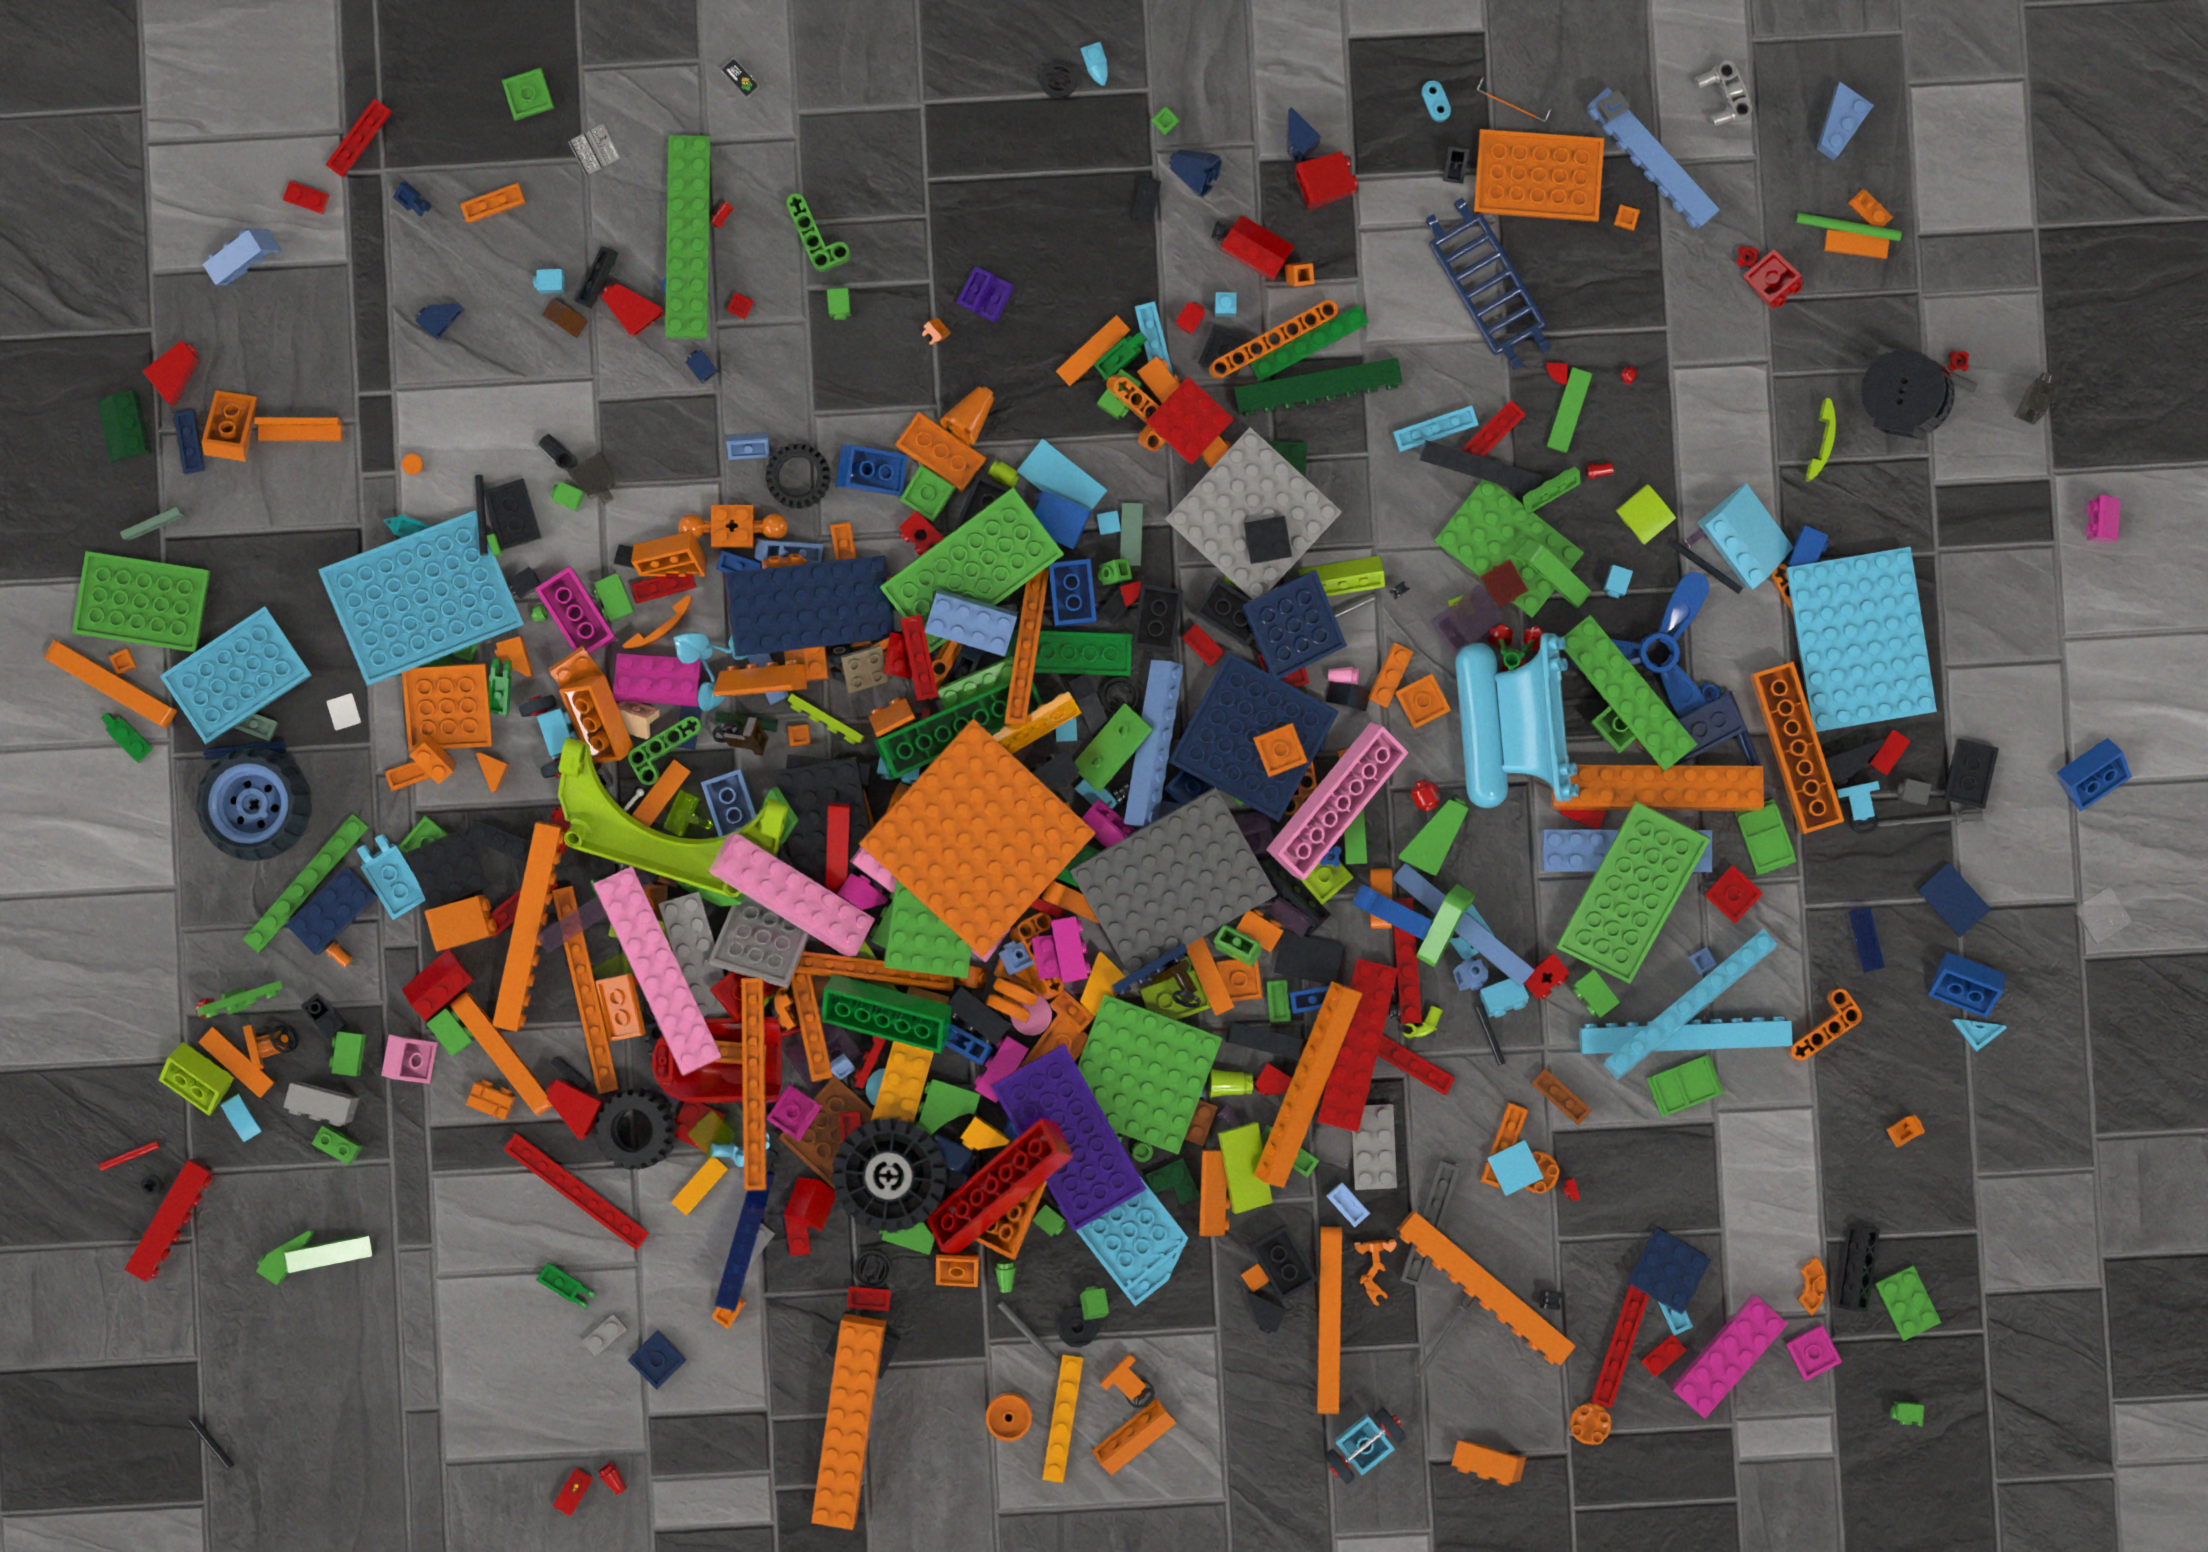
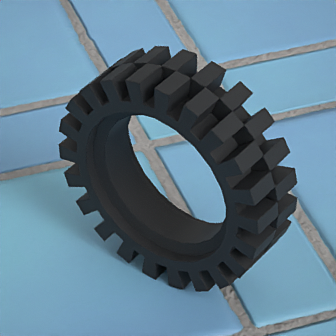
M791 443L788 444L789 446H783L779 451H775L773 457L769 459V464L765 470L766 485L772 496L782 505L793 509L809 508L813 504L820 502L819 500L826 495L825 493L829 489V482H831L830 468L824 456L816 448L807 444ZM795 457L810 460L817 470L816 484L809 492L802 495H793L786 492L779 481L781 467L787 460Z

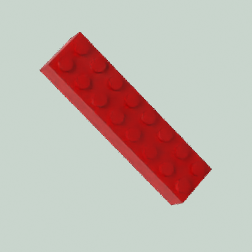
M1356 959L1349 987L1361 992L1362 995L1324 1087L1316 1123L1355 1133L1359 1132L1395 985L1397 968Z
M1043 1118L1038 1120L930 1214L927 1221L941 1251L952 1254L961 1252L1073 1157L1057 1122Z

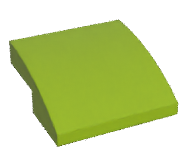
M1648 484L1615 510L1626 526L1631 528L1639 541L1644 545L1676 519L1667 505Z

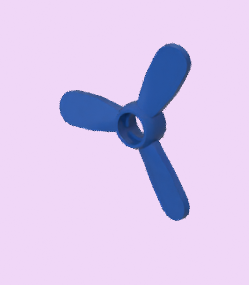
M1699 572L1687 573L1680 579L1667 604L1658 632L1648 634L1640 643L1611 639L1631 665L1640 663L1645 670L1660 675L1669 701L1678 717L1707 703L1696 684L1676 664L1680 654L1676 640L1695 618L1708 595V580ZM1656 639H1660V642L1664 643L1670 650L1668 659L1660 664V667L1652 663L1646 655L1649 646L1656 642ZM1569 657V660H1570L1571 664H1572L1575 668L1579 669V668L1576 666V664H1575V663L1571 660V658Z

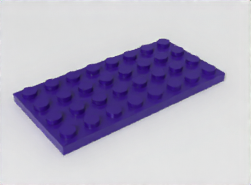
M1064 1043L990 1085L1019 1137L1041 1118L1058 1123L1073 1157L1046 1179V1184L1073 1231L1080 1229L1146 1190L1145 1185Z

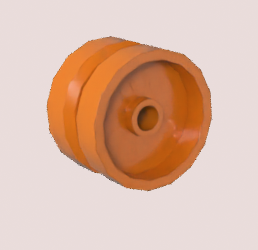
M997 977L993 988L1004 995L1001 998L995 994H989L985 1004L1027 1023L1031 1013L1020 1005L1024 1003L1029 1006H1035L1039 996L1027 991V988L1012 981L1007 982Z
M1003 1392L996 1395L989 1403L986 1411V1425L989 1432L1002 1441H1015L1022 1438L1028 1432L1032 1422V1409L1029 1402L1022 1395L1015 1392ZM1011 1414L1013 1416L1012 1420H1008V1417L1005 1418V1415Z

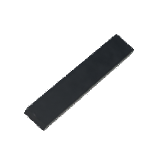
M1425 440L1419 459L1423 462L1525 493L1540 487L1544 477Z

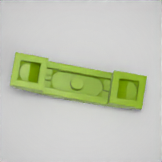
M1826 398L1822 403L1818 421L1826 422L1819 458L1818 460L1811 459L1809 461L1805 477L1806 482L1813 480L1822 470L1833 447L1836 418L1830 398Z

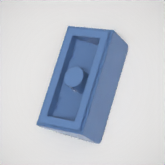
M769 433L727 435L728 460L770 457Z

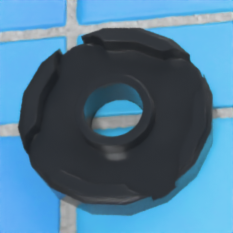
M1074 1305L1066 1308L1060 1314L1057 1321V1332L1064 1343L1071 1347L1080 1348L1087 1346L1094 1340L1098 1333L1097 1318L1084 1320L1082 1306ZM1078 1320L1083 1323L1084 1328L1081 1332L1073 1331L1071 1325L1074 1321Z

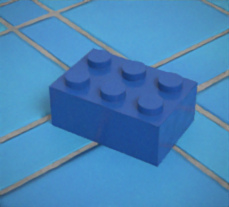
M1085 559L1050 564L1049 571L1055 627L1097 623L1091 560Z

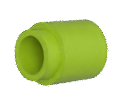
M995 460L987 473L991 476L992 480L1008 488L1010 486L1014 487L1020 478L1017 476V470Z

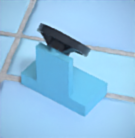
M1878 781L1835 790L1837 798L1849 797L1852 812L1849 815L1848 823L1850 828L1857 833L1867 834L1874 831L1878 826V816L1874 812L1870 791L1880 789ZM1852 816L1853 820H1857L1854 826L1851 823ZM1869 823L1875 824L1873 827L1866 830L1857 828L1860 825L1866 826Z

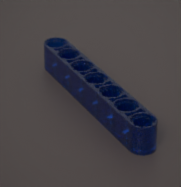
M766 1172V1190H750L746 1193L717 1293L715 1307L736 1311L775 1176L773 1172Z

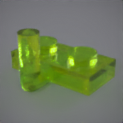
M680 790L663 828L683 837L689 822L706 829H710L712 823L693 814L700 799Z

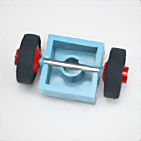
M554 695L535 696L530 698L529 702L519 706L522 717L537 716L549 754L552 756V761L540 768L543 778L561 777L559 765L563 744L567 737L579 740L577 733L573 731V724L566 710L560 708L546 713L557 706Z
M1384 1407L1375 1413L1382 1429L1366 1413L1334 1439L1346 1455L1345 1458L1339 1455L1333 1448L1324 1454L1330 1464L1328 1468L1335 1477L1339 1475L1346 1484L1355 1479V1475L1350 1470L1349 1463H1352L1363 1476L1395 1450L1394 1446L1385 1436L1386 1434L1392 1436L1397 1443L1406 1438V1434L1400 1428L1402 1423L1395 1415L1391 1416Z

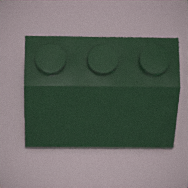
M131 390L113 394L97 402L110 463L152 454L140 397L137 392Z

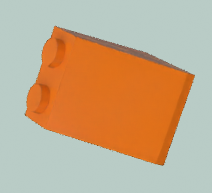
M485 895L471 897L424 911L436 951L453 949L496 935L497 925L495 920L491 918V905Z

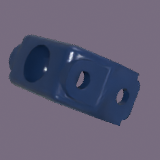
M933 1133L932 1137L934 1140H938L942 1147L943 1156L946 1157V1171L948 1173L946 1187L959 1189L966 1183L978 1151L971 1150L964 1144L948 1137Z

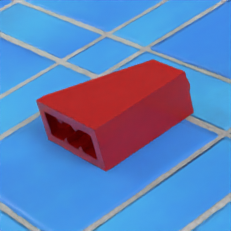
M618 283L615 285L610 284L603 290V294L600 295L632 338L665 315L664 310L660 306Z
M182 340L143 370V373L171 406L177 403L199 361V358L195 355L198 353L196 348L191 343L187 344Z

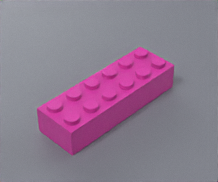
M1752 1293L1670 1388L1703 1418H1706L1788 1323Z

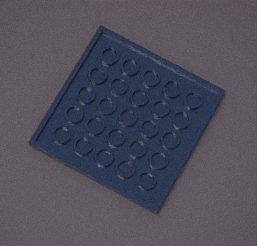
M1228 652L1172 754L1169 763L1279 822L1339 711L1280 679L1273 681L1267 672ZM1293 723L1308 763L1268 777L1253 738Z

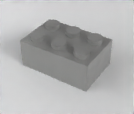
M298 1081L290 1083L283 1108L289 1109L291 1114L301 1115L306 1113L309 1114L310 1119L318 1121L328 1119L330 1120L329 1124L341 1126L353 1122L359 1097Z

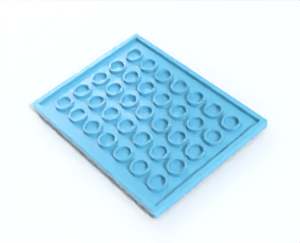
M476 510L318 570L367 686L524 625L496 557L492 554L488 539V555L480 556Z
M1911 547L1786 567L1807 704L1816 732L1937 712Z

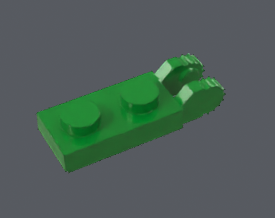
M494 657L488 684L490 713L507 716L510 712L512 661H505L502 674L498 673L500 658Z
M550 1262L546 1263L536 1279L558 1295L584 1309H588L590 1305L585 1300L576 1297L579 1290L590 1298H595L596 1296L594 1291L583 1286V1283Z

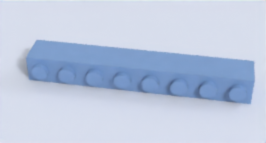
M1607 87L1589 103L1587 107L1589 110L1588 114L1595 121L1599 120L1603 125L1602 129L1608 136L1612 135L1617 140L1616 144L1622 151L1626 150L1630 154V160L1637 167L1640 165L1645 171V177L1651 182L1654 181L1659 186V192L1664 197L1668 196L1671 199L1674 209L1679 213L1682 212L1687 217V223L1699 230L1720 209L1629 109L1608 124L1605 123L1595 106L1599 101L1613 93Z
M1151 660L1142 719L1153 728V731L1136 749L1124 824L1137 828H1143L1159 819V809L1166 777L1165 773L1174 719L1176 717L1180 683L1183 675V665L1172 661Z

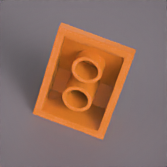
M215 390L201 441L204 455L246 461L255 416L256 396Z
M898 697L890 701L891 706L885 709L881 706L871 711L872 715L869 716V720L879 739L918 722L906 698Z

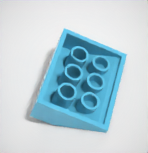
M1744 483L1697 522L1742 584L1752 590L1768 578L1794 548L1747 483Z

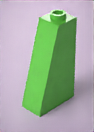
M1454 798L1453 801L1447 800L1400 852L1397 859L1432 876H1436L1469 809L1465 807L1466 803L1457 798Z

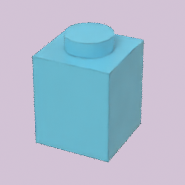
M562 269L536 270L537 276H533V284L540 294L565 293V276Z
M1215 293V317H1236V293Z
M1612 565L1603 590L1607 591V595L1610 597H1623L1626 594L1633 571Z

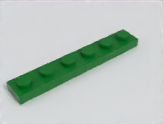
M1357 305L1250 363V367L1259 383L1368 325L1369 321L1360 305Z

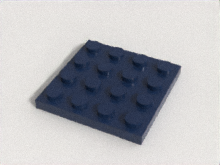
M1311 570L1241 604L1273 681H1277L1347 646L1316 570Z

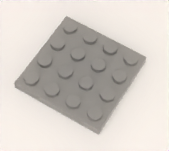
M746 895L740 905L731 906L709 958V965L752 978H762L765 982L788 989L810 934Z

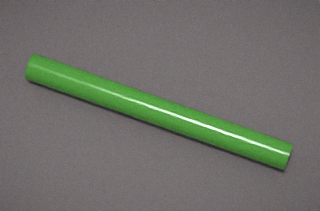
M1799 212L1796 223L1900 241L1902 231Z

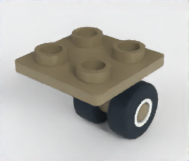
M844 644L833 646L828 650L829 662L836 665V667H831L830 669L832 677L838 681L845 680L849 693L888 682L887 674H883L885 663L880 645L853 653L852 648Z

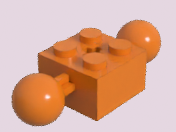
M711 505V521H703L696 514H687L678 523L679 533L692 531L696 539L700 538L703 533H711V547L713 549H755V533H763L771 540H778L784 537L788 530L786 519L777 513L769 514L763 520H755V507L753 505ZM732 522L738 525V528H734V532H731L728 528Z

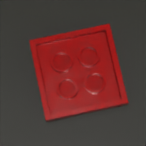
M1188 376L1145 423L1192 465L1234 418Z

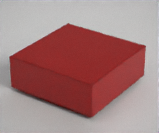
M735 292L726 311L746 320L754 301Z

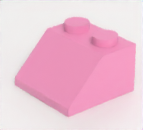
M389 1034L381 1076L395 1080L430 1084L437 1042Z

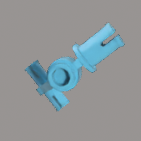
M766 1132V1149H768L770 1146L768 1142L769 1134ZM732 1142L730 1145L712 1143L711 1157H729L735 1161V1165L744 1167V1146L738 1147Z

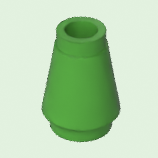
M1011 1260L998 1261L995 1267L1000 1292L1012 1291L1016 1267Z

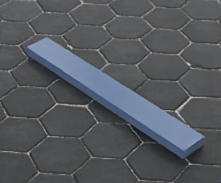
M1405 863L1392 880L1436 916L1446 896ZM1463 914L1455 933L1521 987L1534 972V969L1468 914Z

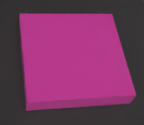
M789 1084L766 1120L800 1141L822 1108V1105Z
M1823 1324L1785 1342L1804 1381L1842 1363Z

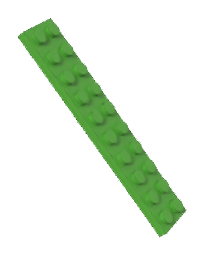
M669 135L665 338L707 339L710 136Z

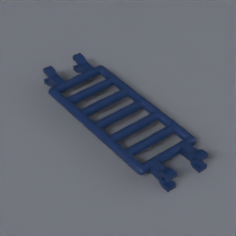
M1462 197L1455 201L1454 204L1464 219V222L1444 233L1434 214L1426 218L1427 225L1436 237L1429 242V246L1492 353L1498 355L1504 352L1512 369L1515 370L1522 363L1512 349V346L1532 335L1542 354L1551 348L1540 331L1547 326V322L1484 215L1477 213L1472 216ZM1479 223L1484 234L1450 254L1444 255L1439 245ZM1487 241L1491 243L1495 250L1493 253L1455 274L1449 263ZM1495 260H1501L1505 270L1467 292L1465 291L1460 282L1461 280ZM1507 277H1511L1516 286L1515 288L1479 309L1475 308L1471 298ZM1521 294L1527 305L1489 327L1485 325L1481 316ZM1529 312L1532 313L1537 323L1497 345L1492 337L1493 333Z

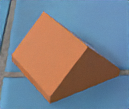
M938 1252L936 1254V1285L978 1287L980 1254Z

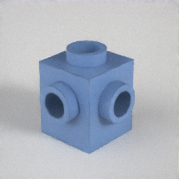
M1473 959L1465 960L1453 971L1459 991L1469 988L1472 991L1480 989L1488 979L1487 967L1483 965L1481 959L1476 961Z

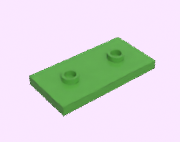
M1124 703L1074 763L1080 770L1077 773L1100 793L1153 731V728L1129 705Z

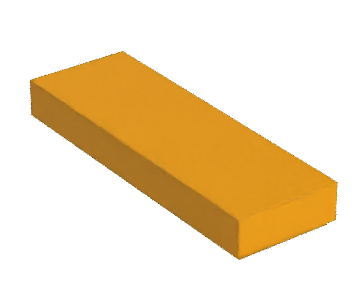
M711 1157L671 1203L687 1216L729 1168L717 1157Z

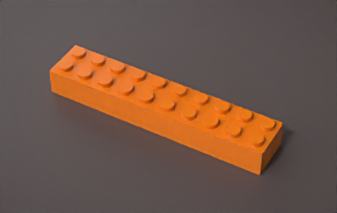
M1576 765L1577 774L1571 776V784L1578 785V796L1572 797L1571 801L1559 802L1556 800L1551 786V810L1630 811L1635 801L1656 811H1761L1764 808L1763 766L1672 765L1666 771H1663L1659 765Z
M845 1314L841 1320L811 1523L853 1530L857 1522L886 1321L849 1314Z

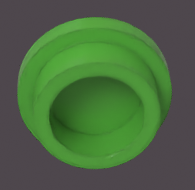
M1142 1141L1134 1144L1132 1155L1137 1161L1145 1162L1152 1157L1153 1149L1150 1144Z

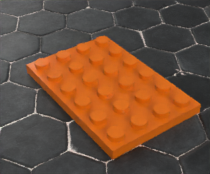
M1480 129L1474 213L1598 222L1604 138Z

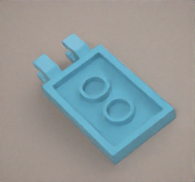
M383 833L374 838L381 849L380 852L372 856L366 844L359 847L357 851L363 859L360 868L392 920L426 900L412 868L398 845H394V843L390 845Z

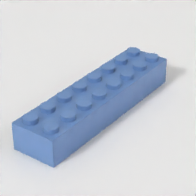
M1542 830V872H1596L1619 830ZM1696 830L1710 837L1711 840L1693 872H1712V830Z

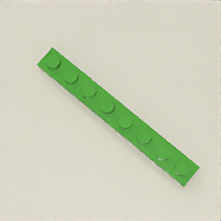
M352 814L243 940L257 953H261L370 827L355 814Z

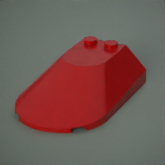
M764 1017V1042L766 1045L765 1102H779L782 1088L781 1027L777 1017ZM733 1018L704 1019L714 1041L742 1043V1018L737 1022ZM664 1036L659 1038L653 1051L652 1067L657 1082L667 1094L677 1100L688 1103L743 1102V1065L712 1062L682 1076Z

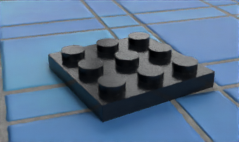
M464 828L405 853L429 909L443 906L489 886L470 841L467 839Z

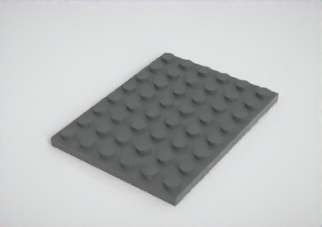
M1216 787L1069 869L1129 974L1134 973L1182 944L1187 946L1277 895Z

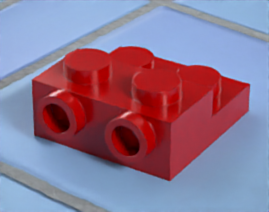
M1775 249L1743 275V280L1757 292L1758 297L1771 309L1775 306L1779 308L1784 305L1787 300L1786 297L1791 293H1798L1803 283L1802 275Z

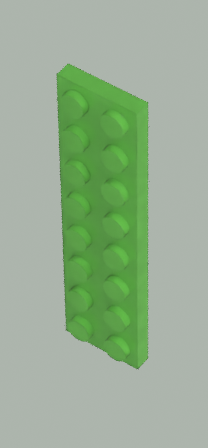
M1591 615L1564 636V651L1663 771H1666L1698 745Z

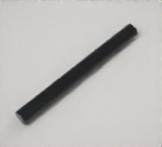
M476 475L475 489L480 556H487L488 542L483 491L484 482L483 475Z
M1674 540L1670 547L1735 593L1739 594L1743 589L1742 586L1677 540Z

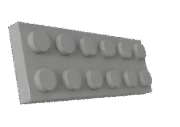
M700 891L659 903L675 959L703 1019H712L729 1014L710 991L713 986L726 976L722 968L709 965V958L714 949L715 940Z

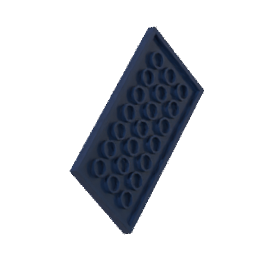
M885 555L724 573L735 657L889 638L890 633L896 632L892 603L880 588V585L886 582L888 577Z

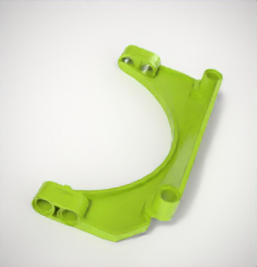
M569 737L566 738L559 765L561 779L558 797L564 812L565 821L570 822V827L564 835V842L569 847L730 897H737L741 892L708 872L728 835L737 833L777 858L788 804L767 799L765 805L753 820L742 828L724 836L708 839H687L667 835L642 824L625 812L602 785L592 762L589 743Z

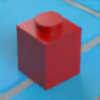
M1188 301L1176 319L1175 325L1192 336L1206 316V312L1203 311L1205 308L1195 301L1194 303Z

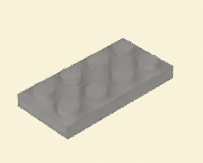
M1393 1104L1365 1105L1359 1132H1352L1355 1190L1397 1188Z

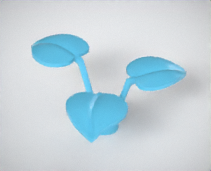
M694 632L674 636L679 660L682 663L689 664L695 662L698 658L701 659L711 678V682L701 684L697 695L700 709L704 712L710 711L721 704L726 696L713 695L716 685L715 677L705 659L711 657L712 649L715 648L726 653L732 652V656L736 660H742L749 656L735 657L732 635L728 642L729 649L715 645L713 642L709 643L708 638L703 633Z

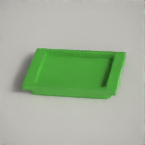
M1774 799L1764 802V808L1761 811H1738L1734 813L1756 875L1768 873L1771 870L1797 862Z
M1709 1054L1646 1078L1661 1117L1724 1093Z

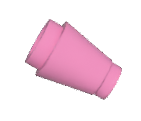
M1349 666L1329 669L1328 681L1352 686L1358 685L1359 668Z

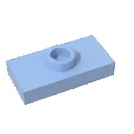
M1342 1182L1326 1195L1354 1227L1370 1214Z

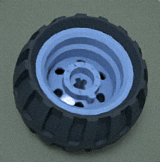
M244 748L222 756L221 759L209 767L197 789L198 796L195 806L200 822L199 825L203 833L220 851L241 860H266L286 852L303 836L312 813L311 791L304 774L287 757L269 749ZM246 781L251 782V787L248 789L244 787ZM268 784L272 786L271 792H266ZM235 796L237 800L236 804L233 805L231 798ZM254 801H259V802H258V805L260 806L259 809H258V808H254V807H255V804L253 803ZM277 804L279 811L273 812L271 806ZM239 816L244 818L243 824L238 823L237 818ZM260 820L265 822L264 828H259Z

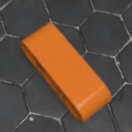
M1371 868L1370 889L1392 900V868ZM1370 914V929L1392 928V924Z

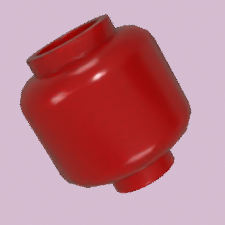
M1426 779L1415 782L1416 787L1410 792L1415 806L1423 811L1437 807L1441 796L1436 783L1432 781L1427 782Z

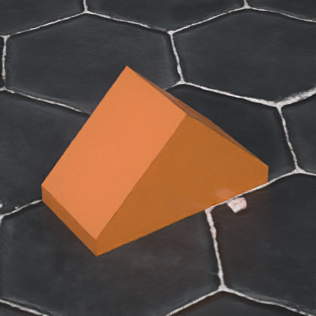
M477 753L476 756L491 793L499 792L510 764L484 753Z

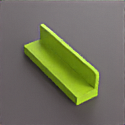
M1380 556L1298 569L1299 576L1311 570H1316L1326 596L1385 587L1384 570Z

